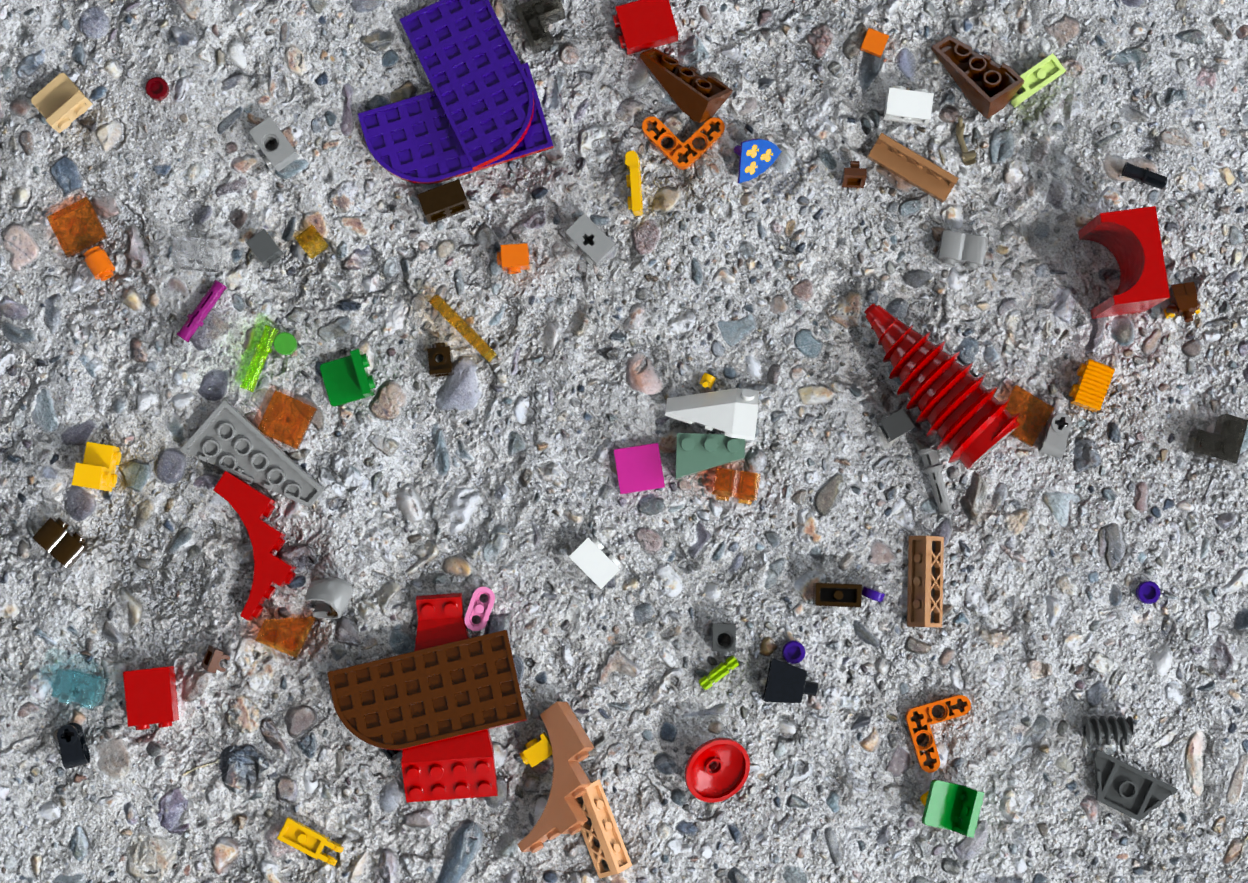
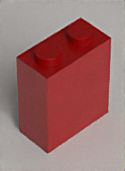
M638 0L615 7V15H612L615 28H620L621 35L618 36L621 49H626L627 55L678 41L679 34L669 0Z
M174 666L123 672L128 727L135 726L136 730L150 729V724L157 723L158 728L173 726L172 722L179 720Z

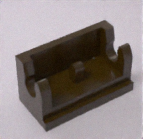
M459 179L417 194L428 224L470 209Z

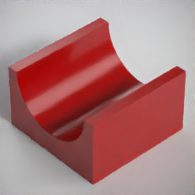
M1156 206L1100 213L1078 231L1079 240L1094 241L1110 250L1116 258L1120 269V283L1116 294L1091 309V319L1145 312L1170 298Z

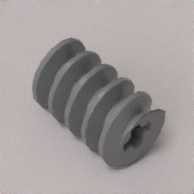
M1083 716L1082 734L1087 739L1088 745H1092L1093 739H1096L1097 745H1101L1102 739H1105L1107 745L1111 744V739H1114L1116 745L1120 744L1121 739L1124 740L1125 745H1129L1134 730L1131 716H1128L1126 719L1124 716H1119L1117 719L1114 716H1110L1108 720L1105 716H1100L1099 719L1096 716H1091L1090 719L1087 716Z

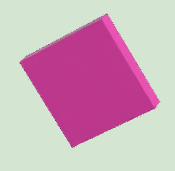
M658 443L614 449L620 494L665 488Z

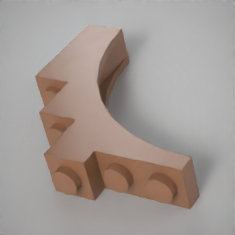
M557 701L540 714L548 731L552 746L553 780L548 802L540 819L531 832L517 844L521 852L531 851L535 853L544 847L543 843L548 839L552 840L560 834L574 835L583 829L582 825L588 821L576 801V798L586 792L585 788L591 785L579 762L589 756L588 752L595 747L568 702Z

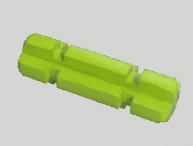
M733 655L728 657L725 663L722 662L711 670L708 676H704L698 681L704 690L709 689L713 686L712 683H717L730 673L729 670L739 666V662Z

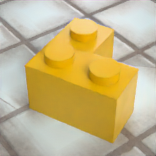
M87 442L83 463L76 462L72 485L112 492V487H115L117 482L115 470L116 465H119L121 460L120 448Z

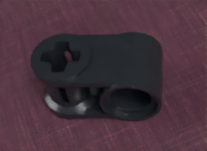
M69 723L62 726L57 732V739L64 768L69 769L89 764L90 753L82 727L78 723ZM66 732H73L74 736H67Z

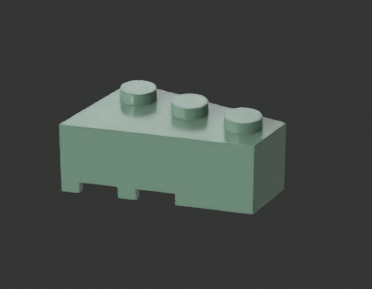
M677 433L675 480L743 460L745 458V439L731 438L725 436V434Z

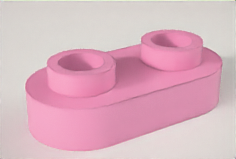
M479 587L472 595L464 619L465 625L472 631H480L488 623L495 603V594L490 588ZM482 594L488 596V601L485 603L480 600ZM475 615L481 618L479 624L473 623L472 619Z

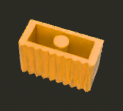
M1091 359L1081 363L1077 370V375L1080 376L1077 384L1072 385L1069 396L1072 397L1070 403L1092 412L1100 411L1115 368Z

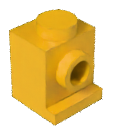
M545 732L540 734L541 740L538 741L537 738L532 739L525 744L526 749L519 753L525 765L530 764L531 767H534L553 755L551 742Z

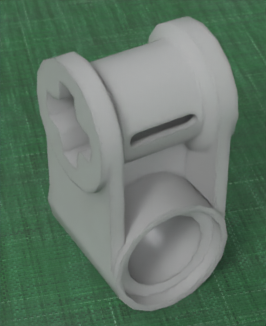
M1059 413L1051 415L1047 419L1039 442L1038 452L1062 458L1072 426L1071 418L1068 415ZM1060 420V423L1063 424V426L1058 428V425L1055 424V421Z

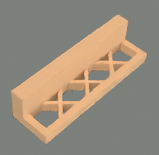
M598 779L592 781L591 785L585 788L586 792L582 795L584 803L582 805L578 802L585 816H588L592 822L591 827L584 823L581 833L600 879L619 874L631 867L632 863L601 782ZM594 837L598 839L600 848L595 846ZM602 859L607 862L610 870H604Z

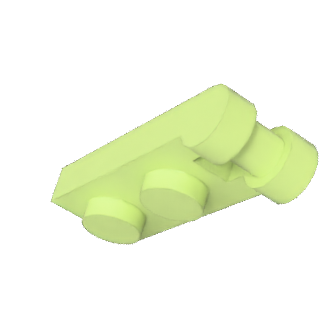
M1053 53L1020 75L1024 80V84L1021 86L1023 93L1020 95L1016 93L1012 97L1010 103L1014 108L1065 73L1066 70Z

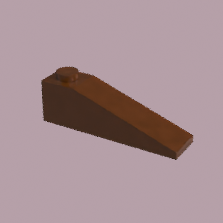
M949 35L931 47L934 54L970 103L986 119L1002 110L1024 84V80L1010 66L1004 63L1000 65L992 61L990 56L986 54L982 56L974 52L971 46Z
M655 48L642 52L639 56L679 108L695 122L701 123L712 118L732 94L733 90L710 75L708 78H705L696 73V68L681 66L678 64L677 59Z

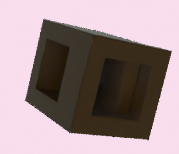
M445 343L432 344V348L427 349L429 375L431 377L454 375L451 347L446 346ZM437 355H443L444 359L442 362H436Z

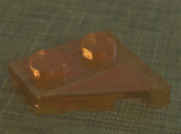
M310 616L308 618L265 619L255 641L298 659L316 618Z

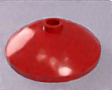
M715 738L700 745L690 756L685 768L686 786L701 801L709 803L724 801L736 794L746 782L750 771L749 756L743 746L733 739Z

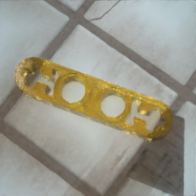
M435 294L428 301L489 363L497 356L439 295Z

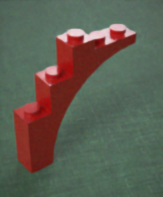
M225 471L213 490L227 500L239 514L248 531L253 547V584L248 601L240 615L249 621L260 616L264 609L262 604L265 599L269 600L276 590L275 584L284 587L293 581L296 575L294 573L296 567L274 554L275 550L279 551L284 545L285 539L283 538L286 534L263 520L272 514L275 508L273 506L275 500L234 474Z

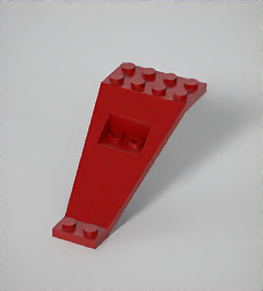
M462 593L416 596L418 626L415 651L469 639L467 626L464 621ZM489 729L404 749L402 752L401 766L406 803L498 796L494 750Z

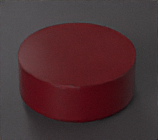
M154 77L146 83V93L153 100L161 101L168 96L169 85L164 79Z

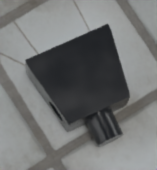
M771 658L763 701L801 703L803 694L816 696L818 683L806 680L807 671Z

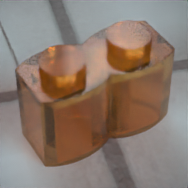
M716 467L712 495H716V500L729 502V498H737L738 503L751 505L752 501H757L761 474Z

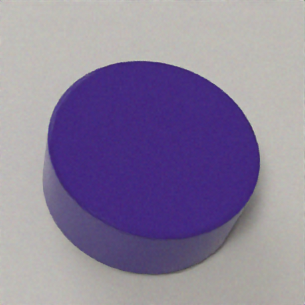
M1152 581L1141 582L1136 588V597L1144 604L1155 603L1160 597V588Z
M864 586L862 589L863 596L878 602L883 601L885 593L868 586Z
M789 641L783 646L782 656L787 662L797 664L804 659L805 648L800 642Z

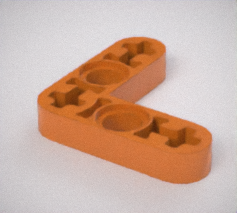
M647 117L642 123V132L646 138L676 168L681 170L689 168L722 137L725 129L724 122L720 118L713 117L707 120L691 137L682 143L657 117ZM648 123L651 125L657 124L656 130L659 134L662 130L664 131L657 140L654 139L657 137V134L653 130L647 131ZM711 124L713 126L718 124L719 132L717 133L716 131H713L709 135V138L712 140L709 141L705 134H707L710 131ZM671 138L674 145L666 149L661 145L662 139ZM694 139H703L705 146L702 149L694 148L692 145ZM688 146L692 153L687 156V163H679L678 155L684 156L688 152L686 148Z
M960 694L912 707L906 712L905 720L920 768L925 772H935L940 766V758L930 725L967 714L970 711L971 702L966 696ZM957 699L965 702L962 711L958 708L950 709L952 714L949 715V708L945 702L949 701L950 706L957 704ZM935 705H941L944 708V714L940 718H935L932 714V708ZM916 711L917 714L922 715V718L919 719V724L921 727L925 725L926 729H918L913 732V728H917L916 722L910 720V717H913V712ZM921 733H925L929 737V742L925 746H919L916 741L917 736ZM932 747V751H928L931 759H935V762L929 768V766L923 764L927 760L925 753L920 754L919 751L928 750Z

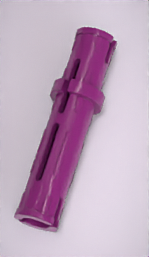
M214 280V283L192 314L189 313L187 315V321L176 335L189 343V340L199 326L202 327L204 325V319L227 287Z

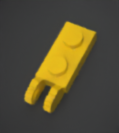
M633 150L625 154V165L630 170V174L626 175L627 188H631V196L627 197L628 209L632 210L634 216H641L643 214L640 160L636 151L634 152Z
M287 817L277 836L278 840L316 860L320 859L333 866L336 865L337 860L333 856L323 853V848L327 846L340 853L344 849L340 844L329 840V837L290 817Z

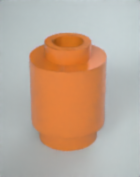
M100 246L93 247L84 253V261L96 280L101 279V281H105L114 275L115 267L105 250H102Z

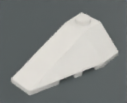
M734 388L667 398L665 416L689 424L697 422L705 425L707 430L712 431L715 428L724 431L725 436L731 438L755 440L759 391Z

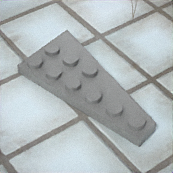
M224 400L179 450L307 507H312L326 491L227 400Z

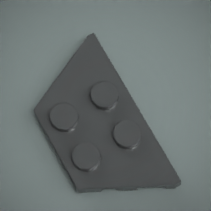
M1095 749V800L1137 821H1141L1151 810L1159 807L1170 795L1177 793V788Z

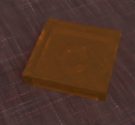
M88 197L47 217L67 257L108 238Z
M1015 385L1007 397L1010 400L1006 409L1011 415L1020 412L1017 419L1020 425L1010 435L1032 447L1055 408Z
M275 390L258 429L264 435L299 450L317 409Z

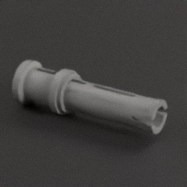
M934 446L920 450L918 454L922 456L925 467L923 471L929 476L940 516L953 512L941 473L943 464L939 462L936 451L938 447Z

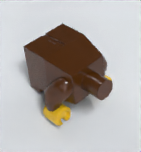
M1194 282L1171 285L1169 289L1170 298H1168L1170 305L1164 309L1165 317L1168 319L1169 316L1173 318L1176 315V317L1183 316L1185 322L1193 321V315L1195 312L1196 314L1200 313L1201 305L1200 301L1197 300Z

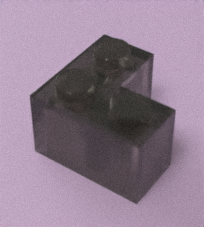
M530 0L515 6L516 16L533 55L554 47L553 39L547 26L565 19V10L561 1Z
M1229 414L1218 416L1214 433L1200 429L1190 432L1185 453L1228 466L1237 464L1248 420Z

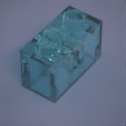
M66 668L58 669L51 696L57 697L58 702L72 704V701L81 703L80 707L94 709V706H101L103 704L109 678ZM80 686V688L83 689V693H80L79 690H76V687Z

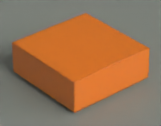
M868 28L860 50L881 58L889 35Z

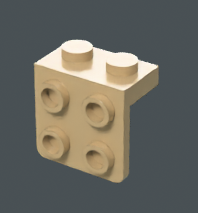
M65 73L57 75L31 99V103L58 133L68 128L75 119L85 113L92 105L91 101Z

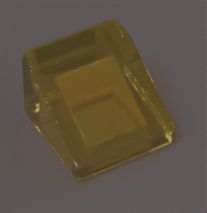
M313 225L295 237L296 241L311 259L328 247L327 242Z

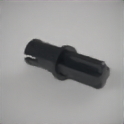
M1128 162L1124 165L1121 176L1139 181L1141 185L1145 183L1159 189H1164L1167 184V177L1151 172L1147 167L1145 169Z

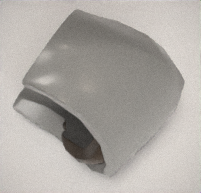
M341 578L319 579L310 583L305 600H317L316 607L312 613L313 617L338 619L341 618L348 606L354 590L349 582Z

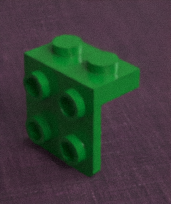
M359 349L350 351V356L326 362L320 366L328 398L333 407L375 395L373 388H376L373 375L368 373L367 367L370 364L367 354H363Z
M934 779L930 784L922 823L927 826L952 830L964 836L974 838L985 792L968 786Z

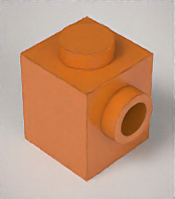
M527 243L500 245L501 251L497 252V263L502 265L503 271H507L508 274L521 273V270L530 269L529 247Z

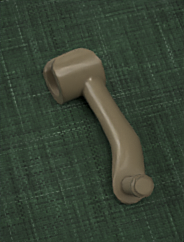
M959 116L957 118L958 123L956 124V138L962 152V161L965 166L976 163L975 150L968 151L964 140L965 124L963 123V117Z

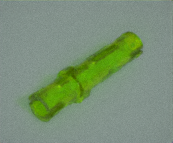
M268 325L264 326L265 328L259 343L255 344V353L240 385L241 388L254 392L268 354L272 353L273 349L271 347L279 331Z

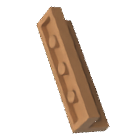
M883 133L880 134L867 156L869 160L944 203L959 179Z
M909 536L907 627L942 628L944 537ZM932 541H936L934 553L932 551ZM933 565H934V567H935V574H934V576L932 575V566H933ZM932 588L935 590L934 598L931 597ZM932 611L934 612V623H931Z

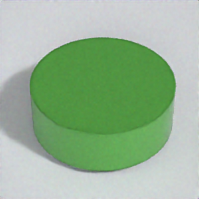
M280 333L274 339V348L281 355H291L297 349V340L290 333Z

